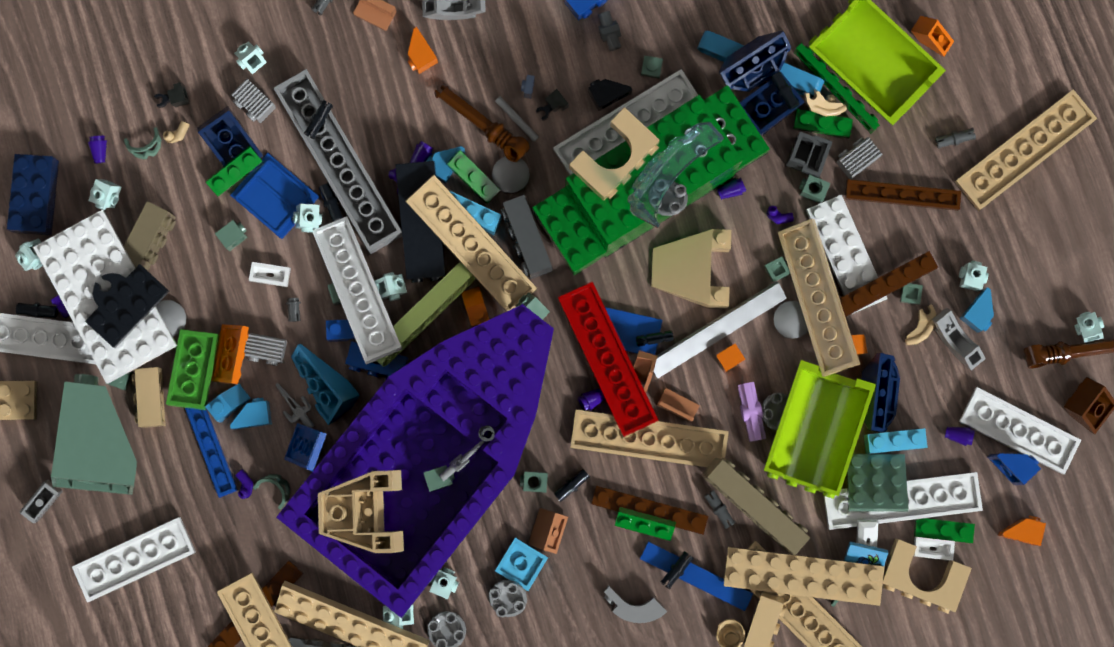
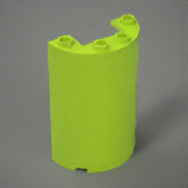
M849 0L847 10L843 14L838 13L832 20L834 22L830 28L826 26L819 33V37L815 35L808 43L810 45L809 48L893 126L946 70L871 0Z
M801 360L764 471L767 472V477L776 480L779 477L786 480L785 484L792 487H797V485L804 486L805 491L813 494L816 491L823 492V496L831 499L839 496L876 384L858 378L853 380L835 373L823 377L820 366Z

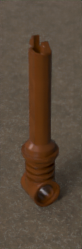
M441 85L440 88L443 90L441 93L435 90L436 98L439 97L485 133L487 142L494 143L498 147L500 146L506 158L511 162H517L530 150V145L525 138L513 136L512 133L504 128L503 123L491 122L452 92L449 86Z
M1114 339L1068 345L1059 341L1055 345L1043 346L1038 344L1028 346L1023 350L1027 367L1034 369L1047 364L1060 363L1065 365L1072 358L1114 353Z

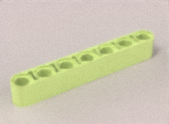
M461 262L393 326L402 350L376 360L383 367L387 366L475 280V277Z

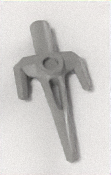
M277 383L275 386L294 413L291 417L286 411H283L286 418L291 423L297 422L300 419L305 426L315 427L306 415L310 411L311 405L305 397H301L305 406L301 407ZM288 399L296 405V408L292 406Z
M480 441L463 456L460 454L449 463L450 466L439 475L442 481L448 479L455 471L459 472L469 463L470 460L468 458L486 441Z

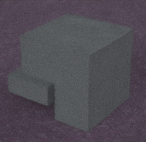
M799 132L786 166L819 178L833 141Z

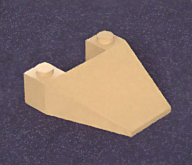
M711 229L653 248L651 287L706 308L727 309L729 307L730 287L710 286L711 253L730 251L731 230Z
M401 470L372 471L318 493L319 534L373 553L404 551L403 531H384L383 491L402 490Z

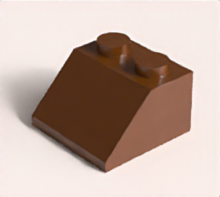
M1086 377L1079 384L1075 393L1067 400L1064 408L1073 419L1091 433L1096 434L1113 412L1114 398L1104 385Z

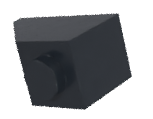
M598 79L590 84L588 93L597 110L601 111L631 95L632 88L631 86L608 79L602 81Z

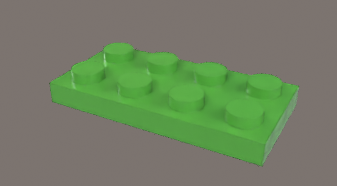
M180 329L166 405L206 410L205 406L207 405L219 340L218 334Z

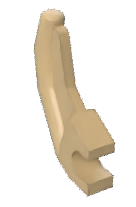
M814 90L815 96L813 98H810L808 92H804L805 102L811 112L827 117L838 116L847 110L846 105H843V103L825 100L818 90Z
M932 304L927 306L929 314H925L923 309L918 311L917 328L906 336V345L922 342L928 338L934 329L935 324L932 319L936 317V311Z

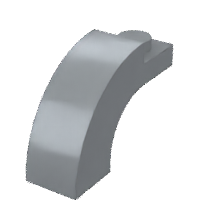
M422 0L423 17L430 19L463 20L475 18L476 14L486 12L485 0Z
M945 308L932 319L936 326L935 330L941 340L968 369L973 370L986 359L979 345L974 343L961 329L950 309Z
M610 586L603 591L606 594L604 598L611 605L616 604L611 611L623 620L633 623H647L667 613L653 597L644 604L631 605L622 600Z

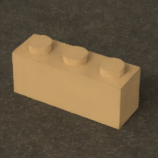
M162 368L134 369L135 374L132 375V382L134 386L136 385V393L133 395L134 404L137 405L135 423L141 428L166 426Z
M762 591L744 647L774 646V642L771 639L773 634H778L781 624L777 622L779 616H784L787 607L783 605L784 598Z

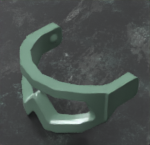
M157 127L153 128L155 133L153 140L145 147L134 148L130 146L128 139L125 138L124 142L128 151L140 159H147L148 156L154 157L160 150L162 141ZM157 142V145L153 151L148 150L152 148L154 144Z
M278 474L262 477L257 481L253 489L259 488L263 482H271L277 485L282 493V503L278 507L281 510L290 496L291 490L288 481L282 479L281 475Z

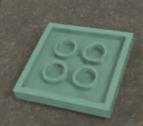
M853 454L847 471L848 510L908 512L905 454Z

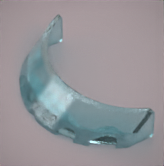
M711 122L698 123L692 126L688 134L675 137L668 143L669 146L666 150L658 152L649 161L632 186L634 192L628 196L629 210L633 215L656 228L660 226L657 220L658 208L671 184L695 159L724 139Z

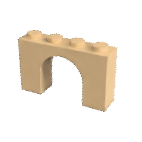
M625 107L614 117L610 126L627 141L631 150L628 162L618 169H606L598 165L587 153L582 151L569 164V169L603 201L607 197L611 199L618 192L616 188L621 183L623 185L626 184L632 177L630 173L634 169L638 171L645 164L644 159L647 155L652 156L659 149L657 145L660 140Z
M895 539L884 566L883 588L892 592L895 589L902 591L901 595L912 599L913 596L920 599L919 603L929 607L931 603L937 605V610L949 614V611L956 612L972 568L949 560L940 584L932 590L922 591L914 586L909 576V567L917 546Z

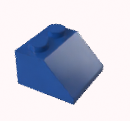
M999 453L990 454L987 457L1013 485H1025L1041 469L1038 466L1039 462L1032 455Z

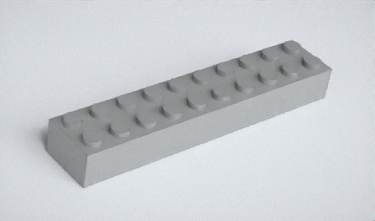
M307 69L274 87L276 94L370 254L402 237L400 227L331 110L326 117V123L319 129L315 139H311L310 135L307 137L304 134L312 120L311 116L316 113L322 100H324Z

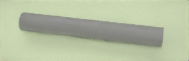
M501 96L495 100L533 142L539 138Z

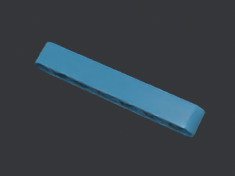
M704 31L697 49L706 55L724 62L729 55L744 45L714 32ZM784 63L780 70L797 93L803 96L804 92H808L810 98H813L815 96L814 90L820 92L824 84L823 79L787 63Z

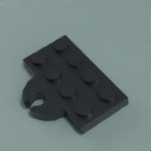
M141 264L127 278L116 273L101 276L103 280L111 283L109 291L104 292L100 284L96 282L94 284L92 294L98 308L85 322L113 348H116L170 292Z

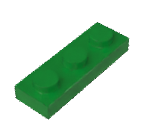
M797 109L793 129L849 139L853 119L839 116L825 117L811 111Z
M249 146L209 177L205 183L218 197L263 161L252 147Z
M458 150L446 163L485 203L488 204L500 191L461 150Z
M620 507L614 526L671 541L676 522Z
M927 518L915 519L914 537L973 543L975 524Z

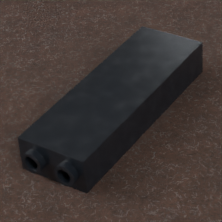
M435 161L395 164L407 280L411 279V283L423 282V278H430V281L442 280V276H446L443 242L405 202L432 175L436 176Z

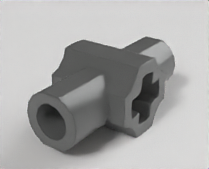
M610 11L600 13L598 17L601 25L598 26L602 41H607L609 51L620 49L621 44L618 37H621V32L617 21L612 20Z

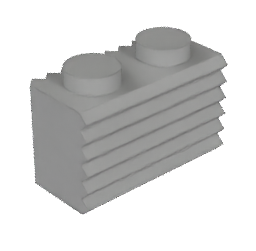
M248 79L231 94L234 98L232 102L239 109L244 107L248 111L246 115L253 122L257 120L259 123H262L276 109V106Z
M861 137L853 144L854 148L848 151L846 149L838 155L840 159L836 163L850 180L883 155L869 137L865 140Z
M248 333V340L244 350L245 356L248 361L258 362L259 359L266 360L268 365L277 366L278 363H283L287 340Z
M46 480L20 510V514L32 523L38 522L55 500L58 499L60 494L63 493L62 489L53 487L52 481Z

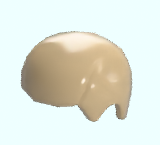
M726 619L718 625L716 640L721 647H741L743 645L746 634L740 622L735 619Z

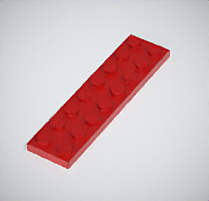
M593 281L558 297L622 436L625 437L658 422L659 420Z

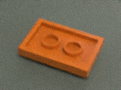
M222 324L211 381L238 384L241 377L242 361L245 357L244 350L248 340L249 327Z

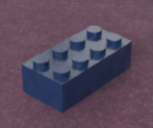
M14 154L7 230L13 233L52 236L59 160L53 156Z

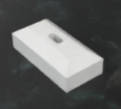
M252 262L249 281L288 287L291 268ZM268 273L274 274V276H273V277H269V276H267V274H268Z
M858 519L856 543L877 547L878 520Z
M922 537L914 538V545L917 546L914 556L953 561L955 541ZM930 547H936V550L932 551Z

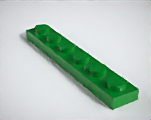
M801 43L796 47L794 54L815 76L824 80L826 88L843 105H846L847 110L872 134L880 126L878 119L865 110V106L860 100L856 101L850 89L846 86L843 87L839 83V78L826 69V65L821 59L817 60L813 55V51L807 45L804 46Z

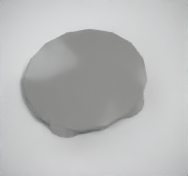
M505 156L498 160L493 167V182L504 193L518 192L529 181V168L522 159H519L517 162H511Z
M658 180L648 193L650 207L656 213L663 216L676 215L684 210L687 205L688 195L686 187L674 181Z
M172 300L159 302L156 305L172 337L177 336L180 329L184 330L186 314L180 304Z
M784 302L774 312L775 328L784 338H799L807 333L808 328L799 302Z
M774 393L763 401V420L769 428L777 431L789 397L788 395Z
M502 580L496 583L490 590L489 601L497 616L502 618L513 617L525 609L527 596L523 587L517 582Z
M444 611L438 613L428 624L430 641L436 647H458L466 636L465 622L454 612Z

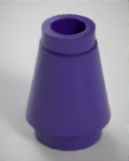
M105 136L89 137L88 145L94 164L106 163L107 140H105Z
M420 141L419 144H416L410 163L426 162L429 156L433 154L434 148Z
M735 177L717 189L722 200L743 195L742 193L746 192V188L741 177L738 179Z
M601 389L582 393L578 397L579 404L584 411L592 410L605 400Z
M947 427L945 438L964 446L972 445L975 430H970V427Z

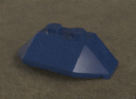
M784 31L758 36L729 55L719 70L725 85H728L730 89L749 92L772 75L780 72L791 49Z
M877 353L861 373V380L876 384L864 423L868 430L886 432L887 427L896 417L900 375L894 356Z

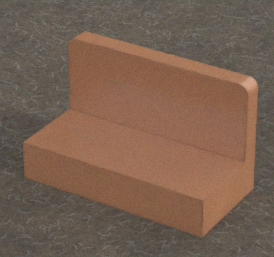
M360 0L353 14L387 31L397 11L395 6L383 0Z
M639 350L634 370L639 380L645 383L643 389L647 393L657 355Z
M667 388L664 389L657 403V406L690 423L693 422L700 406Z
M540 508L528 544L557 554L568 517Z

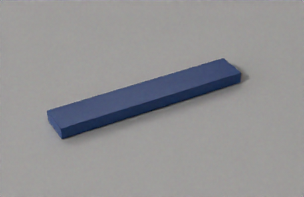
M185 408L218 497L221 498L238 491L208 410Z
M650 542L647 543L640 557L641 560L667 573L671 569V565L675 564L680 558ZM690 563L685 569L684 574L679 577V579L743 611L746 610L753 593L742 588L723 586V578L693 563Z

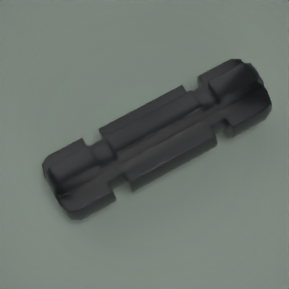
M668 330L664 331V333L657 332L646 334V336L640 335L636 337V344L640 347L645 346V344L651 345L662 343L663 341H672L674 339L673 332Z

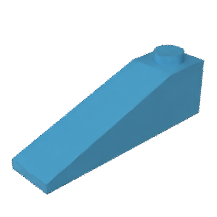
M298 344L291 358L301 378H305L309 386L307 388L309 395L313 394L317 402L315 407L318 413L330 425L353 407L359 397V393L347 379L302 344Z

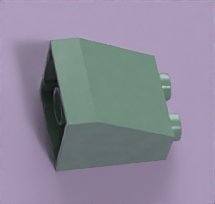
M75 374L74 382L64 381L51 473L52 486L132 495L137 460L106 386L98 385L99 378L96 376Z

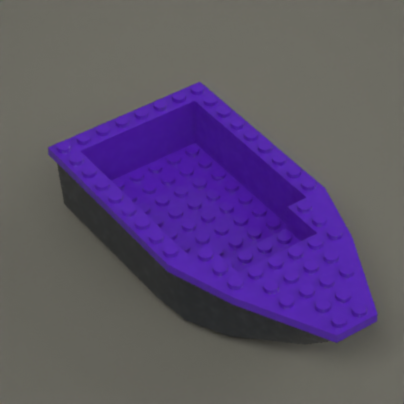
M522 304L439 343L390 375L276 518L402 618L515 475L536 417L554 328ZM486 425L492 427L494 438L491 441H486L469 457V463L459 472H454L455 479L452 480L453 485L429 492L424 472L445 465L449 467V463L460 454L463 456L482 441L478 435L480 427ZM485 431L484 436H487L489 431ZM401 470L402 490L383 491L384 531H403L404 551L373 553L319 534L318 493L372 471Z

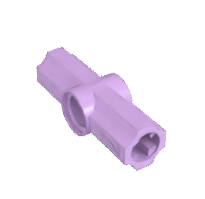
M754 382L737 385L741 400V415L743 422L746 424L749 442L766 439L762 421L763 411L760 402H758Z

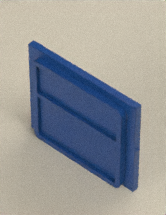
M267 153L262 159L263 162L248 174L230 196L279 238L283 239L295 226L293 214L296 212V206L299 204H314L319 196Z

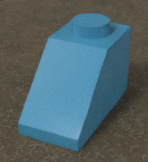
M462 146L436 152L433 157L429 156L427 161H435L436 177L445 184L453 173L446 163L458 150L465 154V148Z
M988 287L983 289L959 318L977 333L987 331L992 325L991 319L994 317L991 289Z
M238 383L218 395L205 407L214 419L221 423L249 401L251 397Z
M264 398L252 399V403H247L230 424V429L236 430L272 425L269 401H264Z

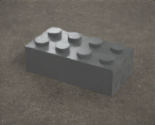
M525 195L504 202L501 214L504 222H509L508 232L511 240H516L515 250L518 258H523L524 262L521 264L524 274L526 276L529 275L530 279H534L552 272L551 262Z

